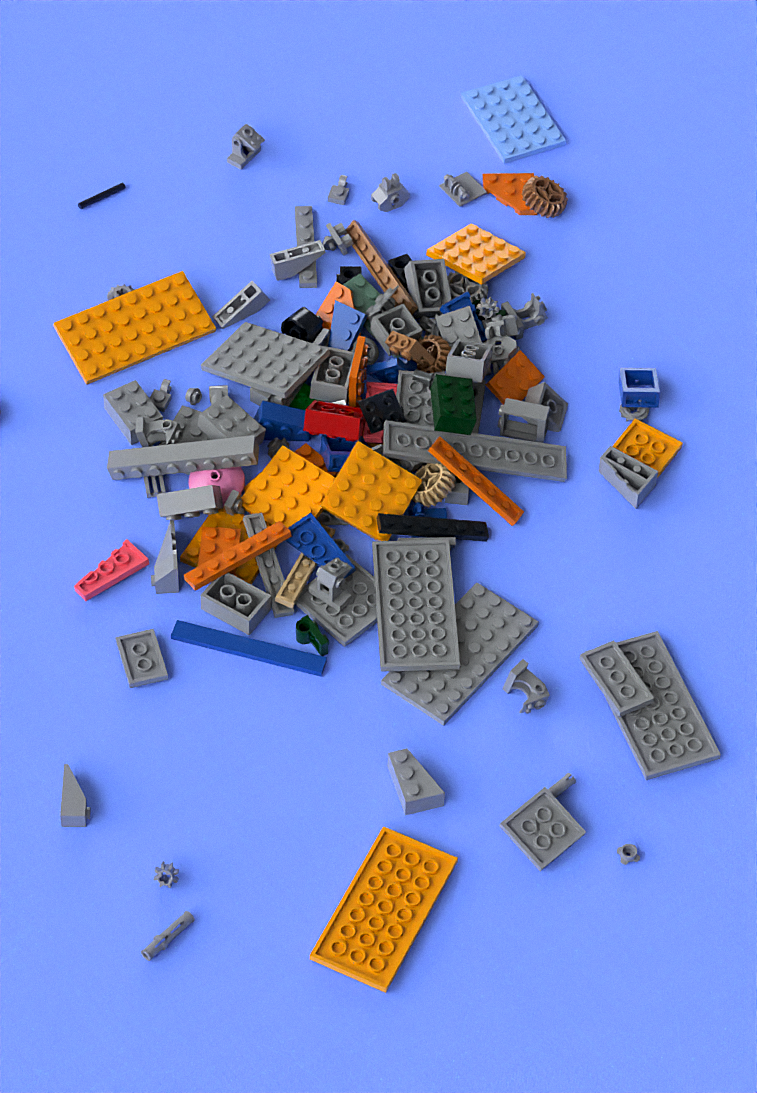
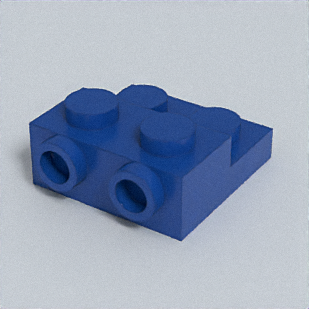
M403 357L390 358L389 361L375 362L373 365L367 366L366 374L382 383L398 382L399 370L415 371L417 363L412 360L408 361Z

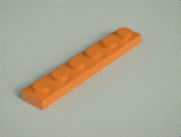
M439 436L428 449V452L511 526L522 516L524 511L442 437Z
M278 521L184 574V580L196 591L292 537L291 531L281 521Z

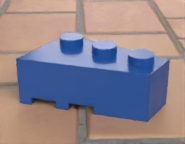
M262 401L254 416V419L266 429L264 440L272 441L278 437L281 440L285 438L286 441L309 442L312 437L308 431H303L304 410Z

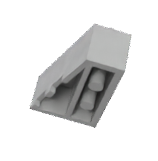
M609 446L600 457L598 472L637 509L656 486L658 471L612 446Z
M408 748L388 753L387 767L405 816L444 806L445 792Z

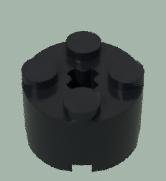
M301 307L282 322L281 332L282 334L313 343L323 329V320L306 307Z

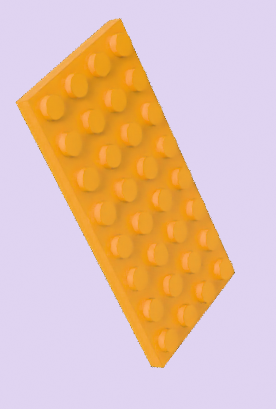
M183 271L56 321L53 324L86 385L216 332L214 323Z
M383 826L313 948L309 960L386 993L453 872L458 858Z

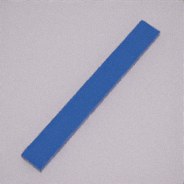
M180 620L176 621L171 633V639L320 677L327 663V657Z

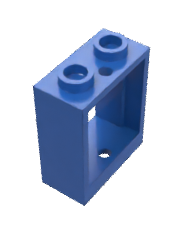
M620 368L618 384L622 407L659 408L660 389L656 368ZM627 385H652V388H627Z
M322 435L320 453L328 472L340 471L356 442H361L360 438L351 442L346 441L342 437L329 438L327 435Z

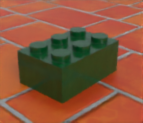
M436 374L430 388L434 431L471 435L477 421L472 379Z

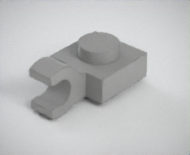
M340 175L338 186L332 185L327 197L328 202L345 205L349 195V188H346L348 176Z
M167 379L162 381L160 391L154 389L150 396V400L161 412H165L172 399L171 394H169L172 389L170 386L171 381Z
M232 490L224 504L226 513L232 516L235 513L244 514L245 509L241 507L242 499L240 492Z

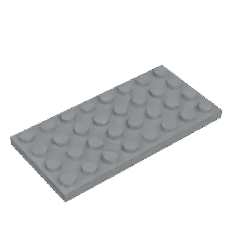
M449 539L372 541L380 671L460 669Z
M477 582L455 604L460 669L389 671L381 680L382 686L443 726L539 625V621Z
M655 631L616 642L654 697V703L621 717L617 715L608 702L645 780L720 759L721 754L659 632Z

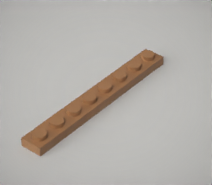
M353 220L346 228L347 233L344 235H350L354 243L352 247L384 293L388 288L391 287L393 289L399 285L391 296L395 300L394 307L404 304L411 315H413L418 309L417 305L360 223Z

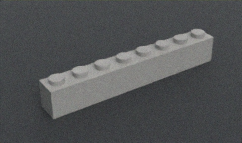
M255 435L113 450L109 451L107 470L112 480L258 465L259 445Z

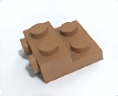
M392 331L385 341L389 346V351L396 356L400 354L404 359L408 361L414 360L422 365L426 363L432 366L435 362L434 357L413 338Z

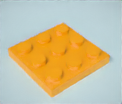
M635 418L612 447L657 470L658 478L681 450L683 442Z

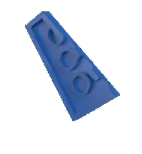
M309 513L288 528L291 531L292 537L285 541L317 565L324 566L333 559L339 558L352 567L344 576V579L356 571L355 566L312 513Z

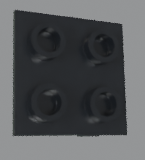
M393 389L358 401L371 434L384 430L385 420L406 422L403 414L404 409L402 406L400 407Z

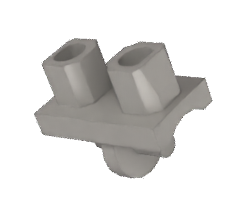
M328 223L326 227L331 236L324 237L325 240L322 243L324 249L334 251L336 246H338L343 256L348 254L346 248L354 243L349 234L340 238V236L347 233L343 224L339 223L333 227L331 223Z

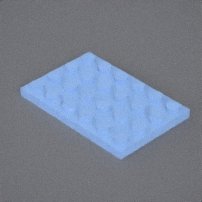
M522 75L461 92V99L504 164L566 146L565 138Z

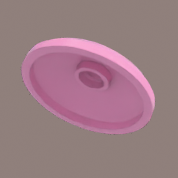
M241 467L195 471L190 473L189 489L208 485L220 486L224 506L232 490L240 492V495L242 494L245 487V475ZM213 475H218L216 479L212 478Z

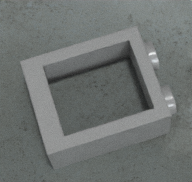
M506 398L504 405H500L498 414L501 416L497 426L500 428V436L544 443L550 407ZM509 415L538 421V426L509 420Z

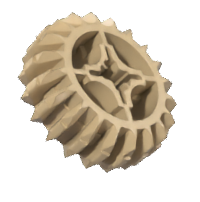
M442 463L422 465V468L417 469L416 474H413L423 481L412 500L415 503L420 502L424 507L428 508L431 505L436 506L438 502L442 503V499L447 498L448 493H452L451 488L455 487L454 482L457 480L455 475Z

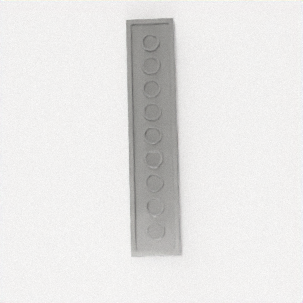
M388 420L384 422V457L441 464L439 460L428 452V449L440 436L477 470L565 482L567 479L566 446L478 433L464 435L434 431V427Z

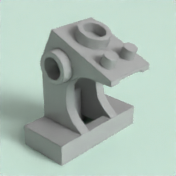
M247 123L244 124L232 137V153L227 157V163L241 170L261 151L260 144L265 139L252 126H249ZM246 150L250 153L246 156L243 151Z
M531 293V300L524 305V308L519 310L512 308L508 301L501 303V310H506V316L517 315L516 325L517 329H520V333L514 335L516 340L523 338L525 329L542 325L548 319L545 313L547 308L544 302L538 301L541 299L539 295L535 296L534 293Z
M144 417L136 418L135 433L142 447L153 446V444L159 441H166V445L178 444L183 438V431L177 421L165 419L145 422Z
M335 558L326 565L320 566L316 572L317 580L309 587V593L340 612L352 600V595L341 588L345 583L344 576L352 567L339 558Z
M524 659L509 672L502 689L507 694L513 689L523 691L527 696V700L523 703L519 713L526 712L529 714L534 708L536 710L543 708L550 694L545 684L527 669L529 663Z

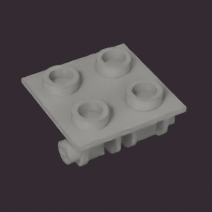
M467 171L454 178L452 175L446 174L443 178L444 183L439 185L459 207L487 193Z
M399 285L393 289L390 287L384 294H380L375 299V305H371L366 310L365 314L368 315L367 319L370 320V324L374 316L388 311L395 306V300L391 296Z

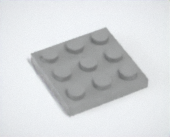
M546 787L541 789L499 824V827L540 872L586 834V831Z

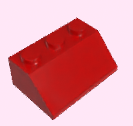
M314 400L306 408L303 431H308L311 435L325 434L329 438L342 437L346 441L354 442L362 436L366 420L359 407Z

